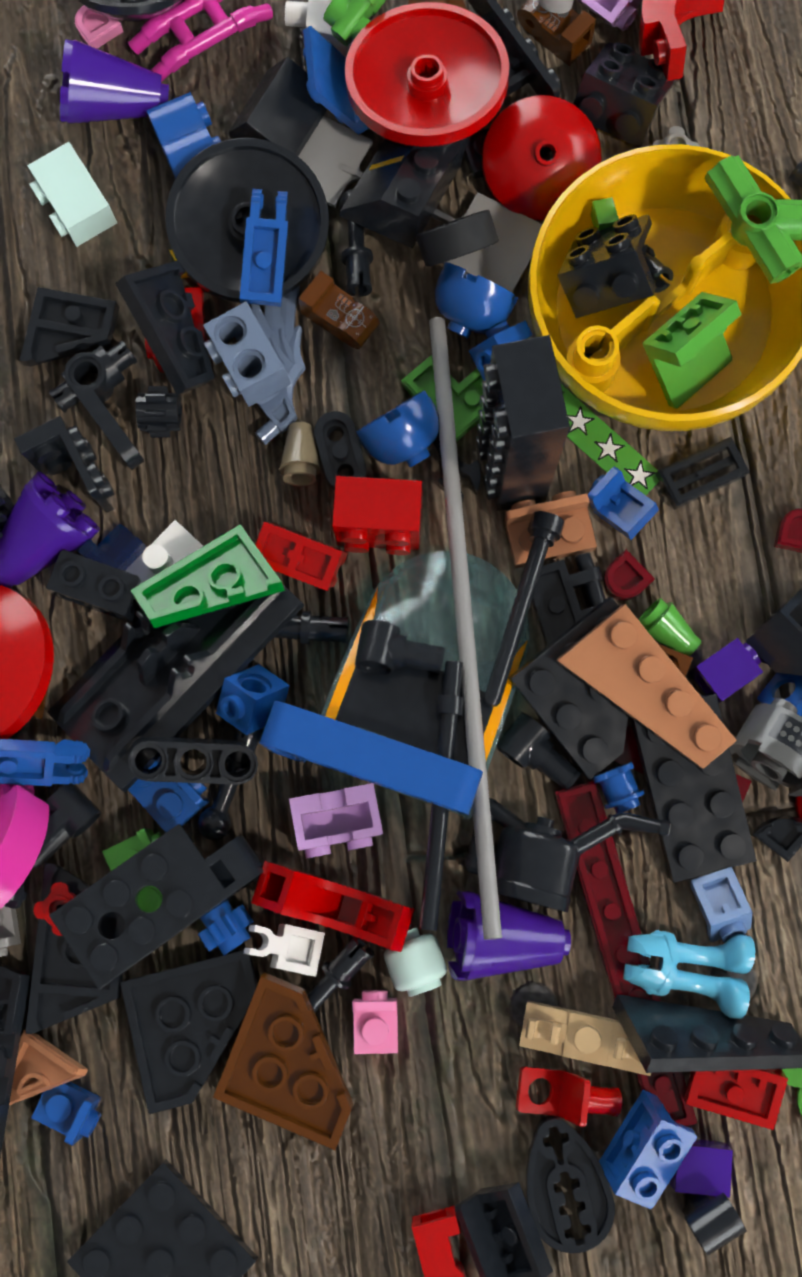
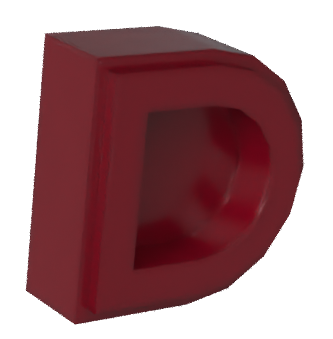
M801 508L790 511L780 520L774 547L802 553Z
M627 549L609 565L603 578L604 588L608 594L622 601L632 600L655 580Z

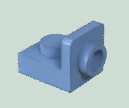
M732 866L691 880V889L706 921L707 935L710 942L720 939L726 942L732 936L737 934L745 935L747 930L751 929L753 912Z

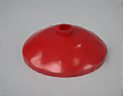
M547 95L526 97L504 109L490 126L482 148L483 175L493 197L510 211L523 214L535 221H544L561 194L578 177L601 163L602 160L600 141L588 117L574 104L564 99ZM540 148H550L553 153L552 160H543L540 156Z

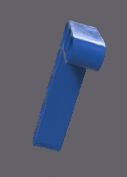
M276 700L273 703L259 742L267 750L302 763H305L307 760L465 815L470 814L483 775V771L461 762Z

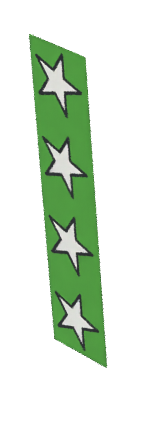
M561 384L570 424L567 437L605 472H608L615 466L622 471L626 482L647 495L659 482L655 475L658 470Z

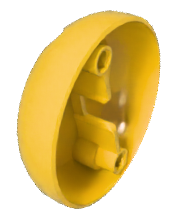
M672 144L642 147L615 155L595 165L578 177L552 206L539 230L531 256L528 275V301L536 337L550 335L559 378L564 385L586 404L619 422L658 431H689L708 428L729 421L749 411L772 394L789 377L802 358V267L783 281L770 284L748 247L739 244L733 238L731 233L732 222L704 179L706 173L716 166L719 161L731 156L729 154L705 147ZM743 161L762 192L771 195L774 199L791 200L785 191L767 175ZM613 197L619 219L631 214H635L637 217L643 215L650 216L652 225L644 244L650 246L654 250L655 257L673 271V280L670 281L661 274L660 277L670 284L664 291L654 293L653 296L576 318L557 275L575 240V236L585 229L594 227L591 219L592 202ZM747 215L751 222L762 224L758 217ZM793 240L802 255V241ZM701 292L736 300L742 315L732 322L723 333L732 355V361L679 408L670 407L642 343ZM589 353L593 354L589 358L585 357L584 355Z

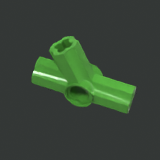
M731 155L719 161L716 166L706 173L704 179L732 222L731 233L733 238L739 244L748 247L770 284L779 283L790 277L802 267V255L793 240L802 241V200L774 199L771 195L762 192L739 155ZM747 215L758 217L762 224L751 222Z

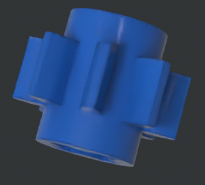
M226 901L200 918L206 929L198 933V936L208 952L218 946L224 956L251 938L246 927L254 921L243 905L233 909L229 901Z

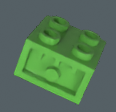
M701 292L642 343L670 407L679 408L732 361V355L723 333L732 322L742 315L736 300Z

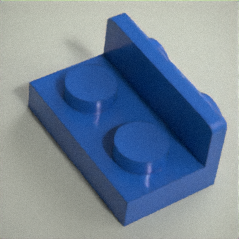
M161 756L148 769L157 766ZM138 779L128 789L166 833L178 824L184 826L209 803V800L202 794L207 790L204 783L153 782Z
M642 1090L599 1160V1163L615 1195L652 1209L696 1141L697 1135L693 1129L673 1121L657 1095Z

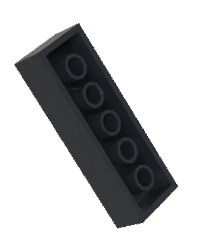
M550 335L492 346L490 363L484 364L485 380L482 381L481 410H478L480 423L477 424L478 436H475L479 460H487V464H485L486 475L483 476L485 492L488 500L495 499L497 511L511 509L513 504L525 500H535L536 504L546 501L570 429Z

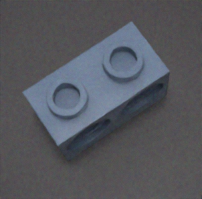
M247 301L203 325L211 338L204 342V345L216 365L223 361L229 372L222 375L234 398L242 394L248 407L292 384L284 366ZM243 336L238 343L228 345L231 338ZM261 368L257 376L252 378L245 377L250 370Z

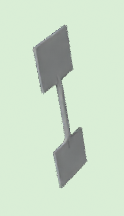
M323 116L298 157L316 175L324 191L327 204L335 208L348 185L359 181L363 175V172L360 170V164L371 147L373 140L361 134L358 135L353 130ZM477 192L467 212L462 217L490 210L499 241L484 249L447 262L466 269V274L480 275L513 293L531 261L532 252L542 224L523 214L512 212L501 203ZM438 209L431 216L443 223L457 220Z

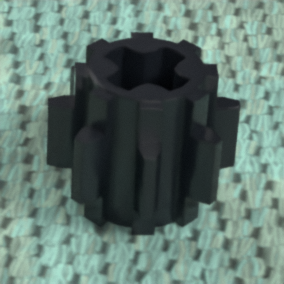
M148 386V393H138V397H136V420L140 431H147V433H150L151 438H170V431H180L182 426L181 396L171 393L168 390V386Z

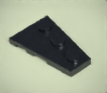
M178 260L124 275L115 283L177 396L204 386L215 378L207 348L204 345L203 334L194 326L191 310L195 305L192 294L185 292L181 276L186 272Z

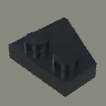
M38 287L20 361L24 366L31 367L91 351L99 346L106 347L111 345L119 313V305L116 301Z

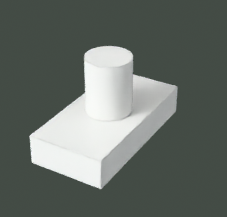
M174 520L151 545L145 548L144 552L125 571L137 575L141 580V584L200 549L203 545Z

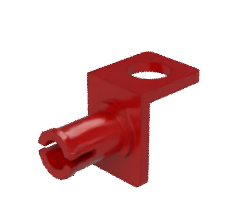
M528 1066L520 1068L516 1110L521 1113L559 1116L576 1126L585 1127L588 1113L617 1117L621 1112L622 1093L617 1087L591 1086L590 1080L567 1070ZM537 1078H544L550 1085L549 1097L542 1103H533L528 1093L529 1086Z

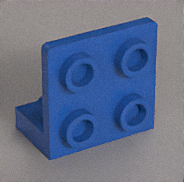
M308 26L303 30L305 46L303 55L307 65L308 81L306 86L309 95L316 103H321L333 113L340 123H345L359 135L370 128L357 116L349 101L345 80L346 57L312 26Z

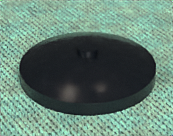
M237 138L211 145L195 155L183 167L175 179L166 207V228L169 242L175 258L182 265L187 276L208 293L240 303L246 218L250 217L252 189H262V194L264 195L261 218L276 220L275 200L278 192H288L286 216L288 235L282 296L299 287L316 269L325 251L329 231V213L326 197L320 182L310 167L285 147L256 138Z

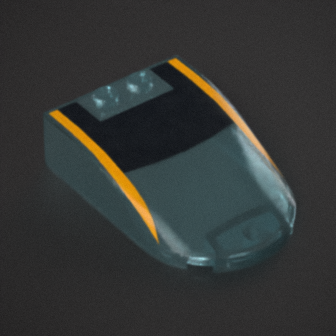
M449 551L429 552L413 557L391 570L377 585L343 657L322 710V716L434 754L437 753L440 714L436 713L438 695H442L445 662L459 661ZM467 554L486 768L488 771L516 688L508 679L501 702L496 707L487 706L484 702V695L517 589L492 564ZM528 616L509 676L525 663L530 636ZM368 620L390 622L400 628L401 635H407V640L445 647L440 673L401 666L400 670L394 669V672L389 675H373L360 671L355 667V660L363 622ZM462 688L460 689V697H462ZM463 710V715L458 716L454 760L468 765ZM308 761L310 764L318 766V764ZM403 794V795H405V796L414 798V799H416V800L425 802V803H427V804H430V805L432 804V803H429V802H426V801L417 799V798H415V797H412V796ZM472 808L469 815L449 809L450 812L461 815V819L467 821L471 819L473 814Z

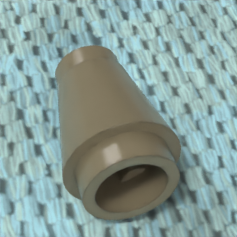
M294 422L288 426L279 471L283 474V481L289 485H311L316 482V475L320 473L313 427L306 422Z

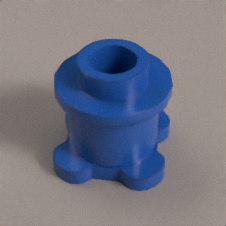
M632 761L593 777L594 783L599 782L607 804L604 805L605 809L614 807L616 814L640 806L638 797L645 794L644 790L639 791L631 769L635 768Z

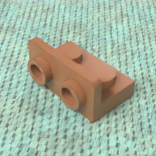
M566 491L552 496V501L536 504L535 500H525L511 506L512 510L506 511L504 524L515 568L525 566L532 545V542L529 540L530 533L527 529L531 516L536 511L555 514L565 522L560 540L555 541L552 547H548L544 562L596 550L597 544L587 508L590 502L588 494L576 495V491Z

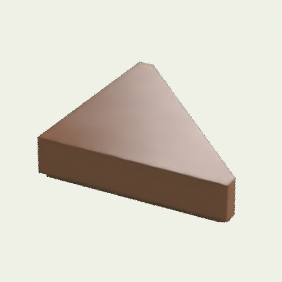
M24 1030L20 1038L9 1105L83 1077L88 1069L37 1033L25 1034L26 1030Z

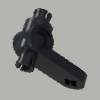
M121 340L119 344L107 352L102 346H99L91 353L83 352L73 356L67 362L65 371L61 373L66 381L48 392L64 413L81 401L129 468L133 470L145 462V460L103 404L111 397L114 387L125 380L121 372L137 363L132 352ZM98 373L95 382L90 385H81L86 375Z

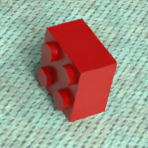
M336 476L332 527L338 546H344L345 551L352 553L369 552V547L386 548V553L400 556L409 555L411 550H419L422 516V481Z

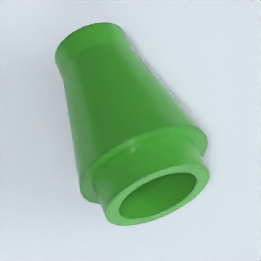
M659 598L639 618L640 623L654 640L685 655H692L702 642L694 634L672 602L666 603L663 599Z

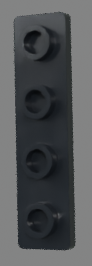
M468 0L476 13L496 30L506 47L509 58V83L506 97L529 83L537 95L559 98L561 83L553 69H547L541 62L534 43L529 38L524 39L516 28L511 12L505 7L502 9L496 0Z

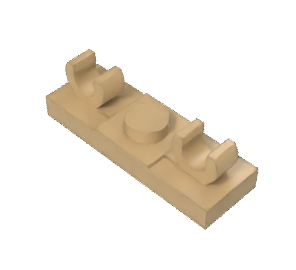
M530 1000L527 1001L519 1046L651 1076V1073L645 1072L619 1020Z

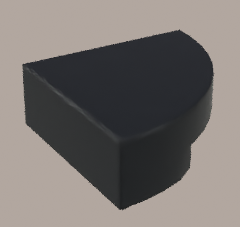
M791 816L772 818L760 824L754 830L753 835L788 862L802 847V819Z

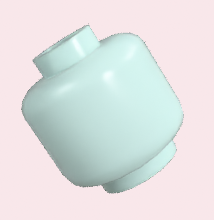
M417 927L408 930L402 952L387 949L384 953V960L396 990L407 991L408 996L412 997L442 985L440 978L446 974L447 966L438 940L433 934L420 935Z

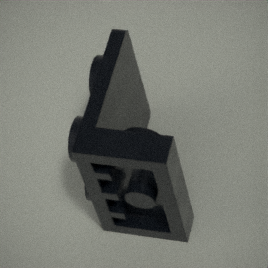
M58 416L14 438L20 453L39 472L45 475L59 474L67 470L73 461L90 495L107 513L114 510L109 497L115 495V492L106 475L101 473L94 462L97 460V457L86 437L82 436L76 425L69 427L62 417Z

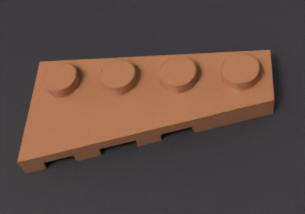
M626 604L621 605L555 660L700 768L704 769L737 741Z

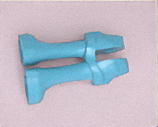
M655 930L650 934L629 936L627 951L640 953V955L649 958L657 956L660 957L658 969L650 968V965L625 964L624 980L642 987L647 994L665 996L670 990L702 994L716 1001L720 1010L729 1018L742 1019L746 1015L750 1002V991L743 979L688 972L677 969L678 963L716 967L738 974H747L752 969L755 960V943L751 936L737 934L729 938L724 944L718 946H698L677 942L674 934Z

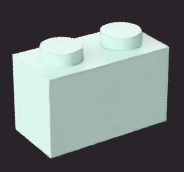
M70 142L27 165L35 181L29 183L31 189L42 206L48 202L55 211L49 215L51 221L61 237L67 234L70 235L76 247L117 224L109 204Z

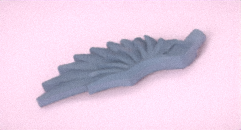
M300 286L283 296L281 307L265 305V315L259 305L251 304L252 312L292 383L257 403L269 420L255 432V435L264 445L279 433L283 434L286 432L288 426L298 419L293 405V391L297 380L306 370L301 357L303 330L300 325L295 327ZM235 336L237 342H239L243 337ZM261 368L250 370L245 377L252 378L257 376Z

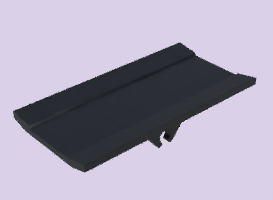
M284 586L285 591L157 628L152 626L144 611L139 610L136 612L138 619L132 625L129 623L124 624L123 634L47 712L73 741L78 740L87 743L90 749L89 758L118 788L126 792L138 780L132 774L128 764V752L133 742L147 736L179 737L221 693L224 678L241 672L304 607V604ZM143 748L137 753L135 762L141 768L148 769L161 755L154 748Z

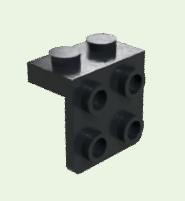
M609 42L585 71L573 104L588 117L594 127L641 148L660 104L676 80L667 81L661 65H656L654 59H648L635 53L634 49L625 43Z
M635 214L627 215L618 219L611 227L601 231L597 227H591L575 236V240L557 276L576 318L654 295L656 285L642 252L652 225L649 215L637 217Z

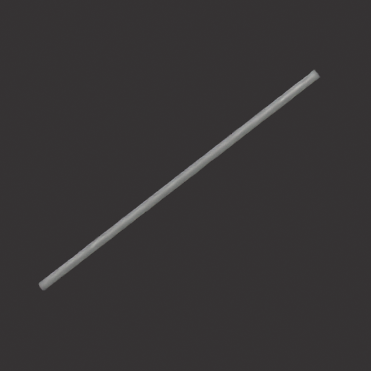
M435 317L429 320L436 406L439 414V439L459 662H463L461 688L462 697L464 698L463 710L468 765L483 771L472 805L484 940L502 939L446 323L444 318Z

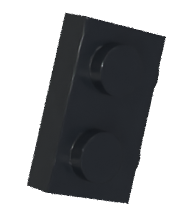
M519 1182L481 1188L455 1206L456 1216L479 1277H547L553 1272Z

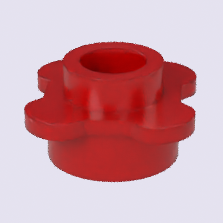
M55 883L51 886V893L46 899L35 904L34 915L36 918L44 919L52 926V932L55 935L62 936L49 915L57 910L58 905L66 904L76 895L69 891V886L66 883Z

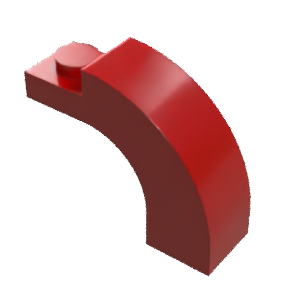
M643 0L639 32L641 56L653 54L655 64L661 65L667 81L683 78L687 45L679 25L694 17L723 12L725 0Z
M264 861L263 873L259 876L251 901L252 904L281 915L329 927L393 951L402 952L415 909L341 883Z

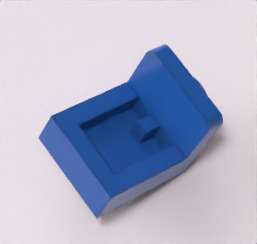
M526 320L512 327L509 326L507 321L496 325L485 332L488 339L469 350L483 380H485L484 364H489L491 361L492 346L525 340L533 335Z
M615 466L606 475L599 476L592 484L588 493L594 513L630 540L659 511L656 502L626 482L622 471Z

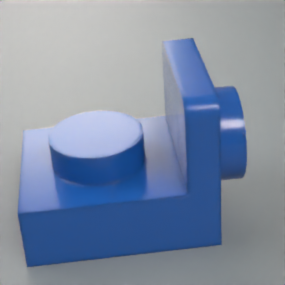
M68 1082L43 1092L31 1118L65 1135L64 1142L73 1146L83 1136L89 1138L101 1116V1113L96 1111V1108L102 1097L72 1082Z

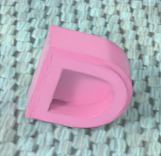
M84 5L76 13L75 25L80 37L85 44L94 48L101 47L124 32L121 23L117 19L95 13Z

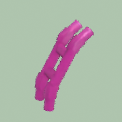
M185 0L165 13L149 19L141 27V31L128 44L139 55L152 42L155 43L161 36L168 33L169 29L173 31L180 43L169 49L161 57V61L151 69V71L162 75V82L172 72L175 73L180 67L187 64L189 59L230 35L256 26V23L272 19L273 11L271 6L265 3L255 7L250 5L240 8L228 17L219 4L223 0ZM204 9L214 23V26L194 37L185 20Z

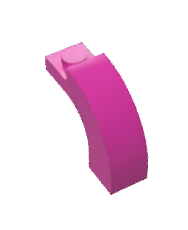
M0 784V909L13 897L27 878L37 860L47 833L49 805L34 796L35 790L33 785Z

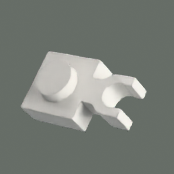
M279 924L276 936L266 927L249 925L248 931L259 933L262 936L263 943L259 949L245 947L243 954L260 957L273 954L270 964L271 968L316 977L325 933L288 924Z

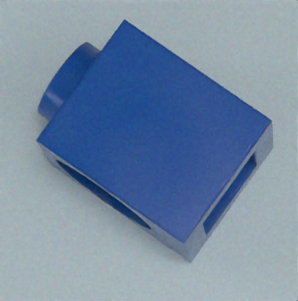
M260 664L224 678L216 714L245 735H248L265 727L274 701L285 703L290 685Z

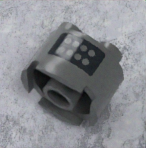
M774 698L771 704L762 703L754 707L737 734V741L730 746V753L732 755L736 752L739 755L735 764L759 783L775 791L781 784L792 788L788 795L794 797L802 796V717L797 714L798 710L792 703L782 698Z

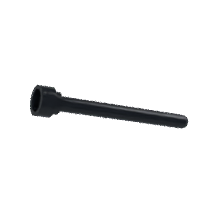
M536 511L531 516L527 530L530 533L529 540L532 542L484 695V702L489 707H496L501 702L548 547H552L555 541L560 540L564 528V520L549 512Z

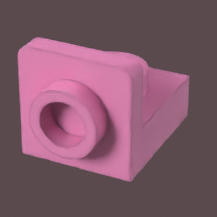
M388 990L362 991V998H354L352 1001V1011L354 1014V1054L398 1053L397 998H388Z

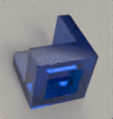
M118 524L98 545L88 539L78 551L86 558L126 571L144 552L147 546L126 527Z

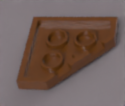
M264 972L260 977L213 1098L336 1150L354 1103L305 989Z

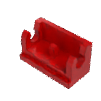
M269 522L263 523L255 544L274 571L325 591H329L330 587L335 586L339 567L345 563L348 555L346 551Z

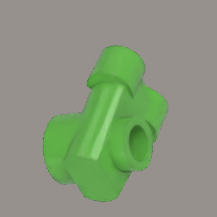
M332 0L324 13L323 20L331 26L333 36L344 46L348 47L358 33L371 22L369 19L372 15H376L386 0Z

